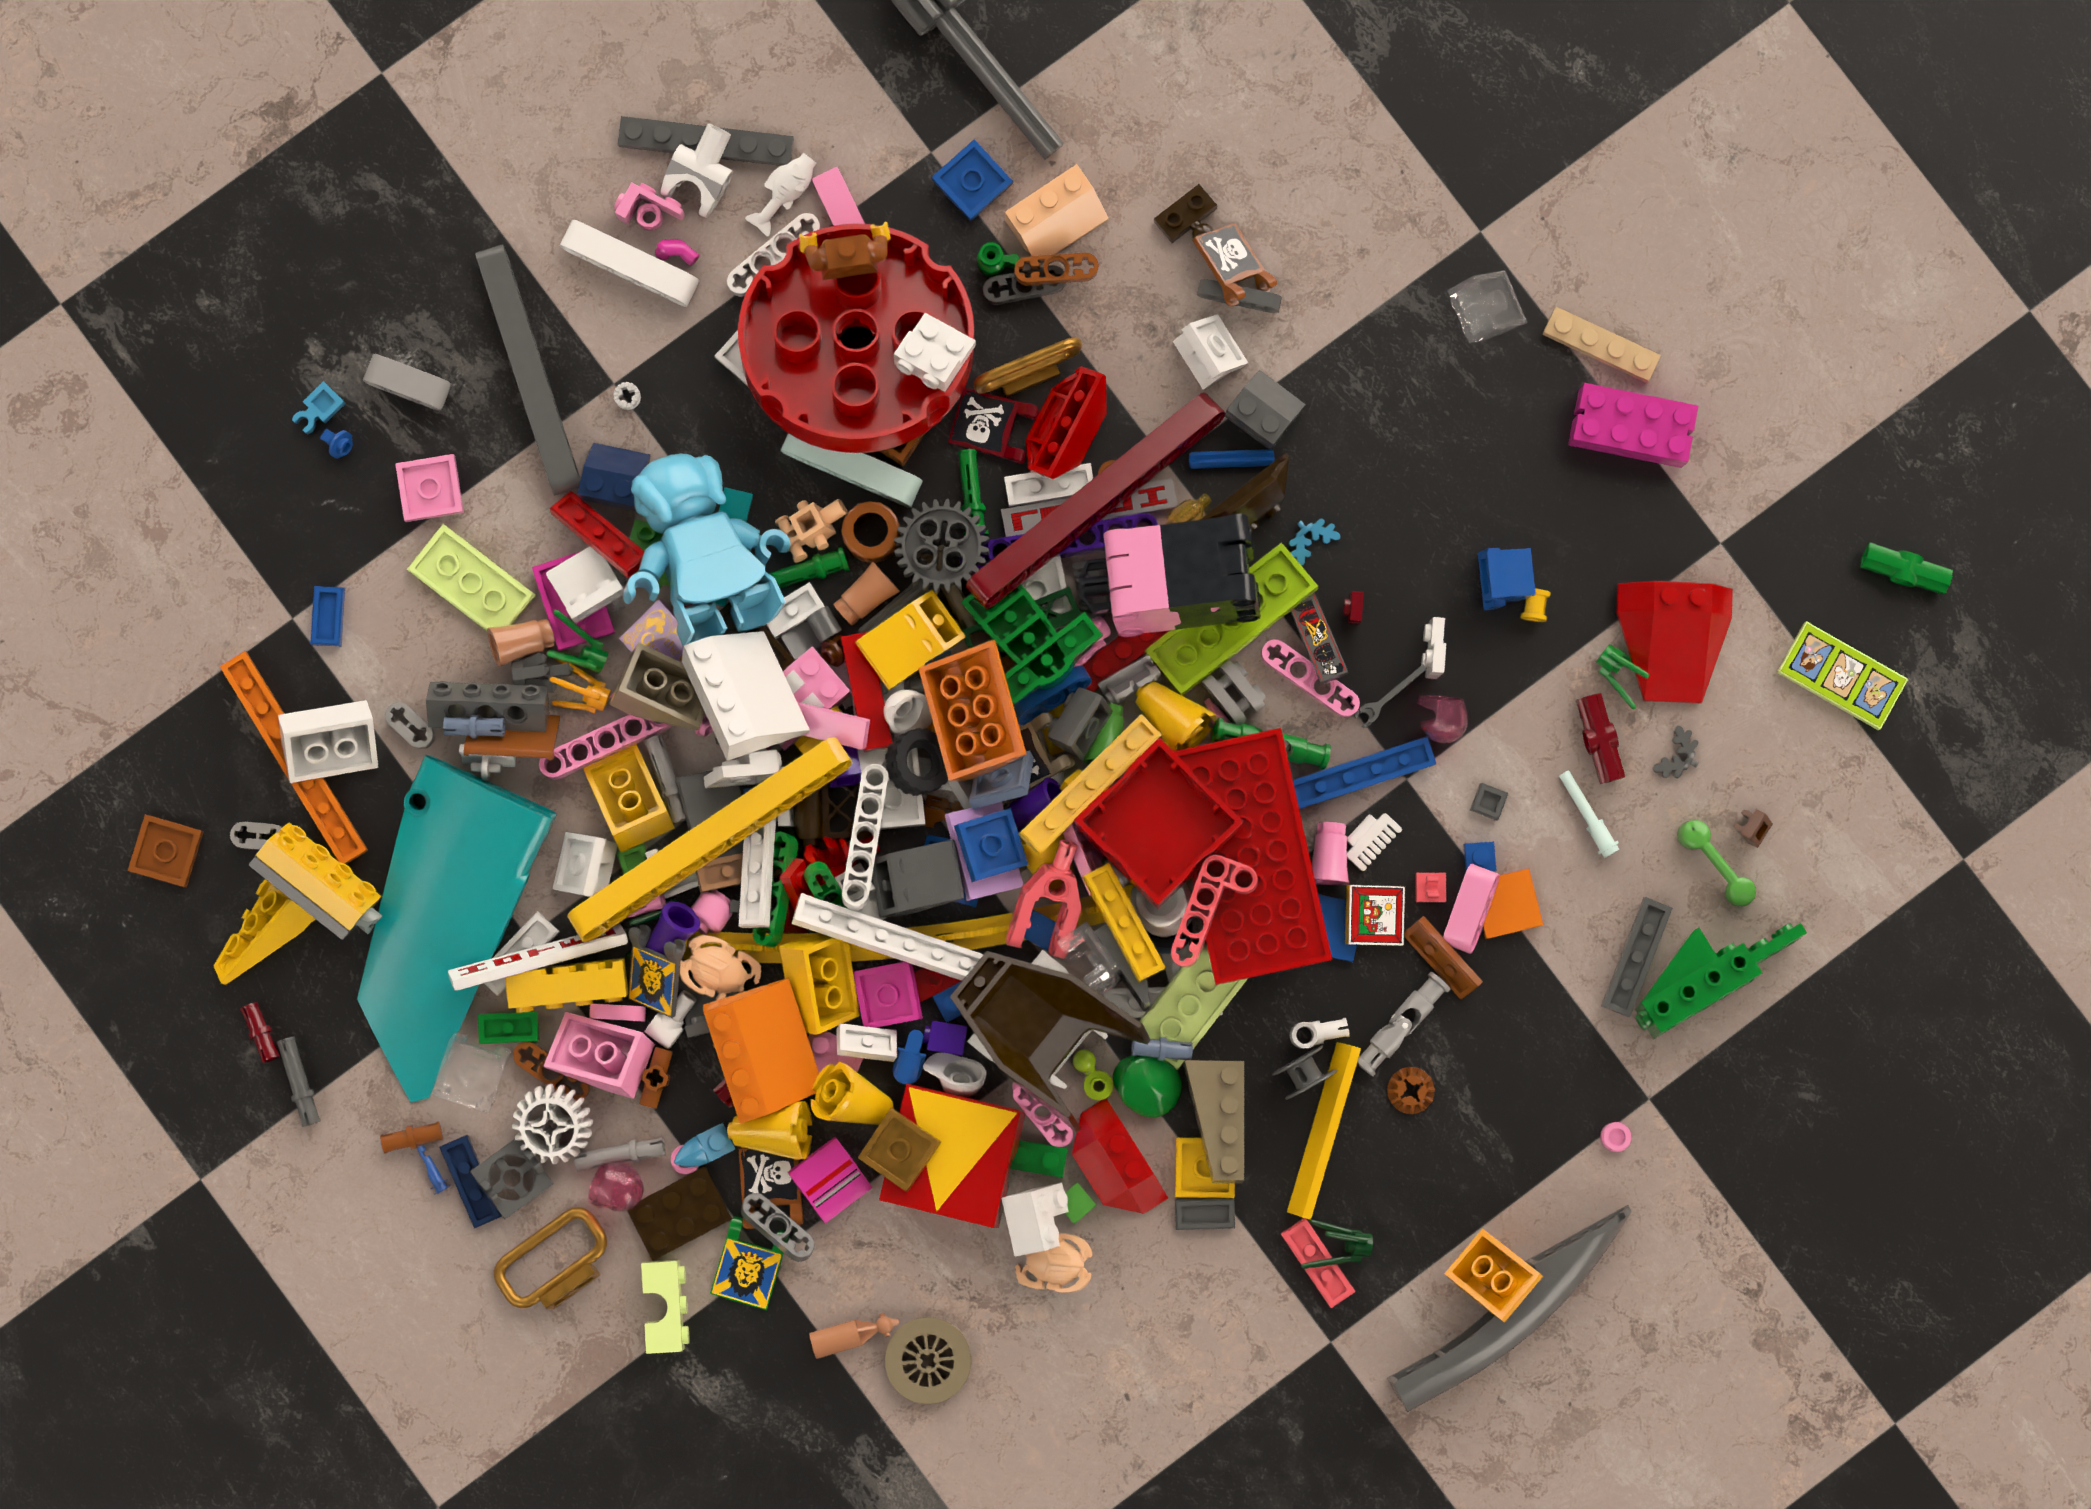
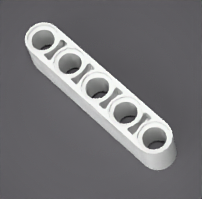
M577 220L571 221L559 245L565 251L683 307L688 306L700 282L695 276Z
M879 764L868 765L863 770L842 889V901L851 910L862 909L869 899L888 784L887 770ZM877 773L882 777L883 782L877 786L870 785L866 780L867 776ZM866 802H873L877 805L878 811L875 814L868 815L863 812L861 807ZM867 830L872 833L874 838L870 843L863 844L858 841L857 834ZM855 860H865L869 865L868 869L863 873L856 872L852 868V863ZM858 888L863 892L864 897L858 902H853L847 897L848 891Z

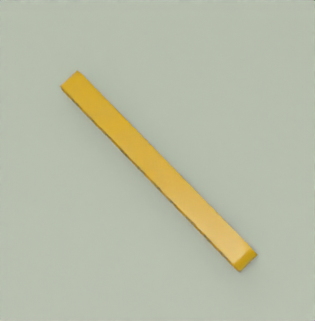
M836 737L824 740L573 908L567 917L582 942H589L599 937L844 773L852 765L850 757Z

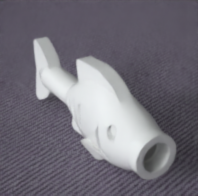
M802 153L799 158L775 169L764 185L772 190V199L761 213L750 214L745 219L757 226L767 237L770 236V219L781 205L789 210L793 205V201L805 192L810 184L813 168L817 163Z

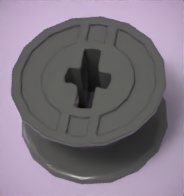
M1323 1045L1305 1053L1272 1073V1076H1275L1286 1070L1295 1084L1296 1090L1285 1097L1286 1100L1306 1091L1337 1072L1334 1069L1322 1075L1312 1055L1323 1049Z

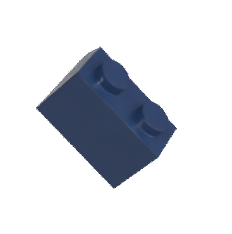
M593 443L583 467L578 496L585 501L636 511L634 494L631 492L632 481L649 464L651 455Z

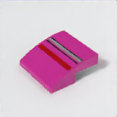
M833 1137L809 1155L808 1158L787 1172L825 1224L873 1188L836 1137Z

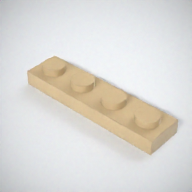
M1558 307L1554 308L1542 334L1645 383L1649 382L1661 356Z

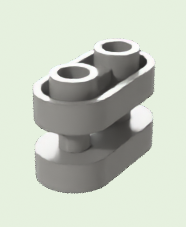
M1228 660L1220 667L1223 673L1220 679L1216 680L1210 674L1201 683L1233 724L1240 725L1247 721L1243 712L1250 707L1253 712L1257 713L1265 706L1263 700L1266 696L1256 684L1250 685L1245 678L1248 674L1238 661L1233 664ZM1230 685L1241 696V699L1236 703L1224 690Z

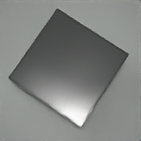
M1480 783L1470 811L1498 821L1508 793Z

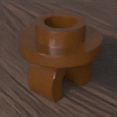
M841 635L835 636L833 640L827 639L821 644L822 658L827 664L834 667L841 666L845 659L843 649L839 647Z

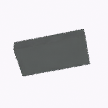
M1234 1198L1175 1200L1176 1230L1235 1228Z

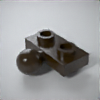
M1198 184L1156 216L1154 223L1171 243H1174L1190 229L1193 231L1192 238L1214 230L1212 226L1201 223V221L1217 209V204L1202 186Z

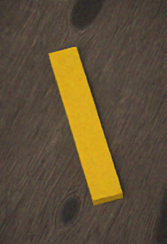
M1140 714L1018 835L1039 856L1074 822L1077 816L1120 777L1162 734Z
M1339 1042L1336 1043L1328 1072L1334 1069L1337 1072L1325 1080L1288 1206V1213L1310 1220L1312 1218L1361 1048Z

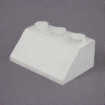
M367 700L278 715L281 742L290 783L378 768L373 717Z

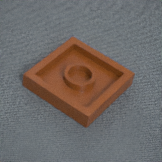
M145 814L127 871L187 888L204 831Z

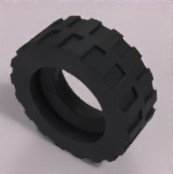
M916 728L901 734L893 740V743L889 744L888 752L885 754V768L888 771L890 781L892 780L895 784L894 786L897 789H901L903 793L912 794V796L925 795L942 788L941 786L948 782L936 732L934 733L927 728L924 730ZM914 748L925 750L931 759V769L925 776H917L908 768L907 756Z

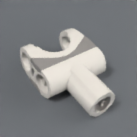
M707 124L696 151L680 144L667 167L661 187V195L665 198H671L676 188L680 187L684 181H691L701 191L699 215L707 218L723 197L733 175V170L719 164L731 134L717 126Z

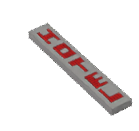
M1173 479L1147 482L1101 520L1177 508ZM1070 497L1001 509L1005 536L1025 534Z

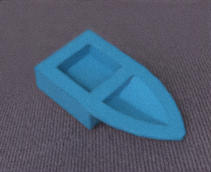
M721 1123L687 1141L676 1155L674 1163L685 1167L701 1166L734 1151L735 1147L728 1138L724 1124Z

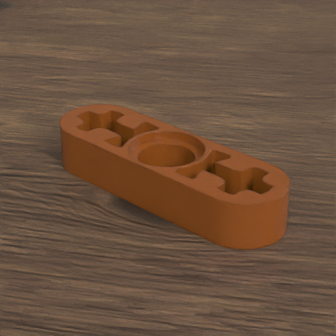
M1090 253L1028 256L1016 262L1014 275L1020 284L1027 286L1086 282L1095 278L1098 273L1099 264L1097 258ZM1087 260L1088 265H1093L1094 267L1089 269L1088 274H1083L1082 269H1073L1074 275L1069 276L1070 266L1068 261H1073V267L1081 266L1082 261ZM1057 261L1064 265L1065 271L1061 276L1055 277L1049 273L1048 266L1052 262ZM1039 263H1044L1043 273L1045 277L1040 278V271L1032 272L1030 278H1025V274L1019 272V270L1024 269L1025 264H1029L1031 269H1040Z
M533 1042L518 1044L513 1052L515 1063L544 1084H553L555 1091H557V1084L564 1079L565 1075L559 1074L557 1079L548 1080L543 1073L546 1059L540 1063L536 1072L533 1070V1067L537 1064L531 1060H527L524 1063L522 1061L523 1055L520 1053L522 1049L528 1050L531 1047L533 1049L532 1055L541 1060L542 1054L547 1059L549 1052ZM571 1077L566 1078L572 1083H577L579 1081ZM582 1082L580 1088L584 1091L582 1094L576 1093L573 1096L576 1101L579 1098L585 1099L590 1092L589 1084ZM564 1083L565 1094H568L572 1089Z

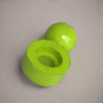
M1081 1049L1077 1051L1073 1056L1072 1062L1077 1071L1086 1075L1083 1081L1085 1093L1093 1100L1106 1099L1113 1090V1081L1110 1075L1103 1070L1095 1069L1096 1058L1090 1050ZM1096 1081L1104 1083L1102 1090L1096 1091L1093 1089Z

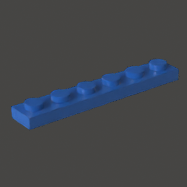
M1424 737L1293 780L1299 809L1434 766L1437 763L1428 737Z

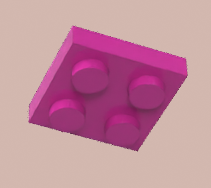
M900 962L853 972L863 1026L876 1028L923 1019L913 964Z

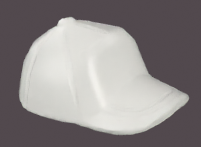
M915 690L897 691L885 703L884 717L894 733L903 734L916 728L925 729L932 722L926 695Z
M936 1053L930 1056L923 1065L925 1071L940 1079L942 1088L946 1093L961 1097H970L976 1094L982 1088L986 1077V1070L981 1063L949 1053Z

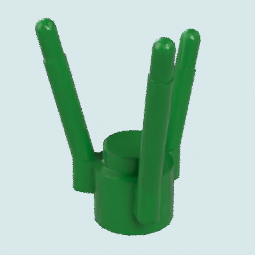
M554 610L555 616L590 643L591 646H584L579 657L552 649L548 650L547 656L580 665L600 673L608 657V652L602 650L604 643L594 639L559 610Z
M1609 644L1596 661L1601 666L1598 672L1607 678L1631 709H1636L1635 703L1611 672L1613 671L1617 674L1625 666L1644 678H1649V674L1633 664L1628 654Z

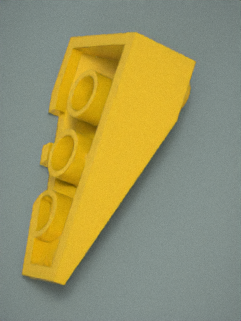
M266 879L260 884L255 893L259 895V898L251 911L246 909L241 917L244 921L239 933L230 936L214 964L218 978L224 985L298 936L311 922L316 920Z

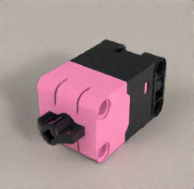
M1231 514L1218 518L1106 531L1104 533L1106 558L1087 560L1079 575L1081 600L1093 614L1112 612V620L1118 635L1122 637L1234 622H1252L1261 618L1258 582H1256L1255 576L1250 574L1249 562L1254 559L1252 528L1249 525L1248 516L1245 514ZM1107 569L1108 575L1085 578L1088 571ZM1110 595V602L1090 604L1086 599Z

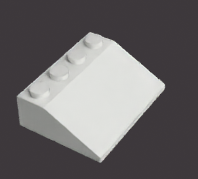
M764 631L710 636L683 646L682 663L727 761L810 732Z

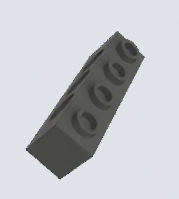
M446 681L430 682L426 696L428 727L443 728L444 717L470 718L471 715H478L479 718H505V724L503 723L506 726L505 730L546 732L550 715L548 686L507 685L503 683L479 684L475 682L454 683Z

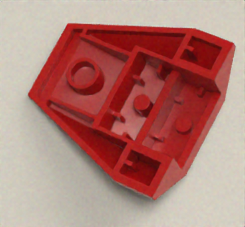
M1670 581L1617 584L1616 613L1631 662L1649 674V678H1644L1635 673L1643 701L1698 704L1703 702L1732 619V588L1712 583Z

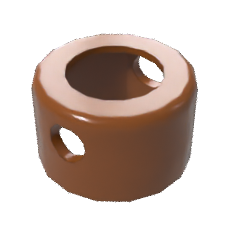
M868 501L857 504L848 511L843 520L842 536L845 547L853 557L862 562L871 563L873 561L878 563L888 559L898 547L894 539L900 538L901 535L897 530L900 527L897 516L889 507L880 502ZM866 513H877L884 518L888 526L887 537L881 544L874 547L860 544L853 532L856 520Z

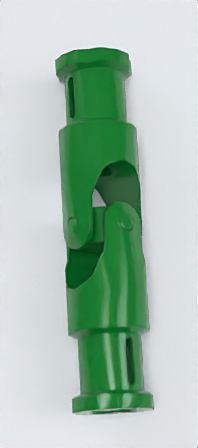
M1218 717L1213 726L1211 742L1214 743L1264 731L1256 726L1244 723L1240 725L1224 722L1223 718ZM1282 733L1284 740L1289 743L1286 747L1289 762L1297 764L1302 762L1318 765V768L1322 770L1327 767L1331 752L1330 744L1325 743L1322 746L1307 742L1305 738Z

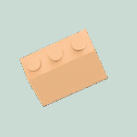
M1077 164L1005 211L1006 223L1029 256L1056 255L1109 220L1094 188Z

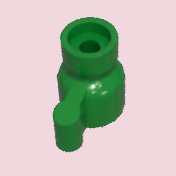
M989 242L984 244L978 252L977 267L983 275L994 277L1001 274L1005 267L1014 269L1020 257L1015 253L1005 255L998 244Z

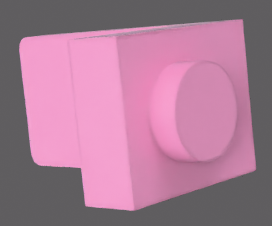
M631 182L626 193H621L614 205L617 219L626 224H629L641 200L657 205L660 210L681 221L685 214L683 209L680 208L682 205L678 201L670 197H666L665 200L655 195L656 191L643 183L638 186Z

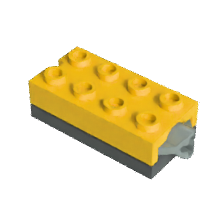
M287 823L278 833L276 832L265 842L249 863L252 869L342 940L357 926L369 934L374 924L382 918V915L373 908L382 897L376 892L374 886L359 879L353 874L352 869L348 865L339 863L324 846L314 843L306 836L304 830L298 826Z

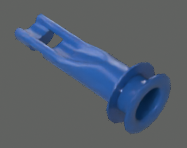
M425 1146L418 1147L417 1150L426 1164L428 1177L433 1185L430 1190L435 1188L436 1193L434 1195L449 1188L451 1185L447 1186L445 1184V1181L448 1179L443 1180L430 1155L426 1157L424 1154L427 1150Z

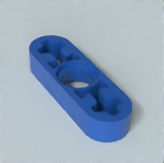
M1076 666L1071 674L1059 685L1044 690L1038 688L1014 706L1018 724L1025 725L1038 715L1048 713L1063 704L1072 692H1076L1078 687L1086 689L1092 681L1083 666Z

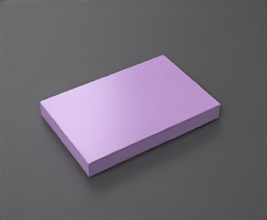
M1002 802L945 814L951 840L955 841L960 876L967 901L1023 886L1019 868L971 882L954 825L1004 810Z

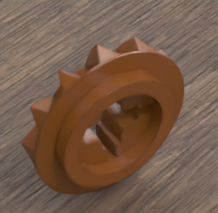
M1405 1067L1395 1072L1389 1080L1387 1088L1391 1104L1397 1110L1406 1114H1416L1425 1111L1433 1102L1435 1092L1432 1078L1424 1070L1416 1067ZM1405 1079L1411 1085L1422 1083L1416 1091L1418 1102L1412 1096L1400 1097L1407 1090L1406 1083L1404 1082Z

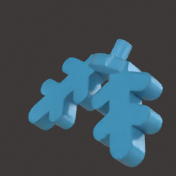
M1319 519L1315 524L1309 523L1306 526L1302 521L1297 523L1301 530L1295 534L1296 538L1288 542V545L1291 547L1296 545V549L1290 553L1293 557H1296L1301 566L1305 564V557L1311 556V552L1306 550L1305 546H1310L1312 541L1305 538L1304 534L1310 531L1314 541L1318 540L1319 535H1321L1323 543L1327 544L1330 542V539L1335 541L1340 539V534L1333 531L1335 528L1334 524L1331 523L1326 528L1321 527L1325 523L1324 519Z

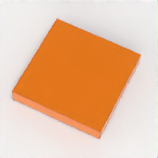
M1529 868L1500 875L1482 927L1485 939L1542 926L1543 921Z

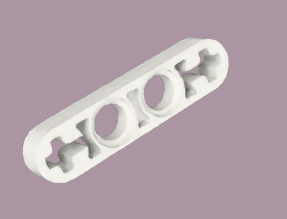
M810 213L799 215L733 269L727 278V285L731 293L739 297L745 296L753 280L752 275L746 279V287L744 289L740 286L734 287L736 284L735 277L738 276L741 279L748 275L746 270L748 266H750L752 273L756 275L759 271L755 268L754 264L759 257H767L770 259L771 265L781 262L786 253L778 251L777 243L779 240L787 238L794 241L796 238L790 231L794 230L795 234H798L802 230L801 223L804 221L807 224L814 223L812 225L813 231L819 230L820 224L817 217ZM804 231V232L802 233V235H806V234H808L809 232H808V231Z

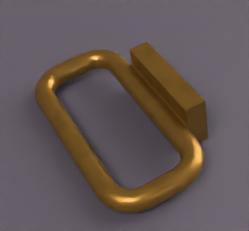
M1078 337L1068 338L989 370L975 379L973 383L974 390L981 394L1002 387L1006 397H1009L1058 377L1060 372L1056 364L1080 353L1083 344L1082 340Z
M573 1207L566 1210L500 1258L494 1268V1280L505 1299L512 1306L519 1309L530 1308L540 1301L546 1309H555L600 1276V1273L592 1263L598 1260L605 1252L607 1247L605 1231L588 1209ZM574 1219H581L595 1238L593 1249L526 1297L519 1296L505 1276L506 1269Z

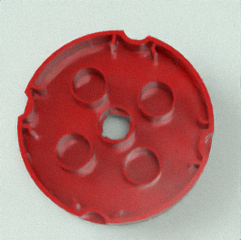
M841 224L803 235L812 236V233H816L818 249L823 241L828 239L867 235L873 241L870 228L872 224ZM889 228L891 239L888 240L887 256L884 261L877 262V273L828 280L822 279L821 271H814L810 268L805 253L800 251V239L797 238L786 245L787 252L784 259L775 265H763L748 287L742 302L738 322V345L743 373L753 397L762 410L774 423L795 438L810 445L837 452L867 453L887 450L907 443L930 430L944 418L962 394L971 372L974 349L945 392L939 388L932 389L926 386L921 378L912 373L907 375L901 372L896 367V364H894L895 351L907 333L914 330L924 313L974 339V320L971 303L960 278L950 265L940 266L934 263L929 257V245L909 234ZM857 326L869 329L872 335L875 336L871 344L861 349L848 348L842 344L841 340H838L845 333L846 329Z

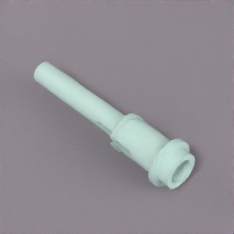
M1568 770L1559 776L1588 824L1586 830L1590 833L1600 850L1597 853L1602 854L1606 858L1620 850L1617 846L1618 840L1614 841L1603 819L1598 820L1570 771Z

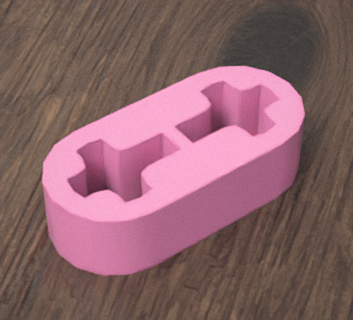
M590 1004L589 1018L645 1021L646 1007Z

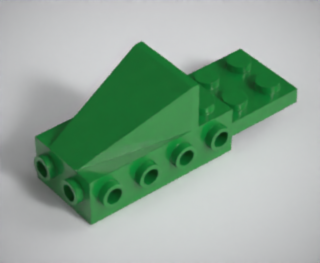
M1789 923L1775 931L1771 935L1773 940L1769 942L1766 938H1763L1748 949L1744 943L1737 947L1734 943H1731L1719 950L1718 953H1715L1700 927L1696 928L1684 940L1635 1009L1637 1015L1634 1017L1643 1031L1647 1029L1653 1040L1754 981L1763 974L1758 964L1801 939L1807 934L1805 928L1801 923L1795 927Z

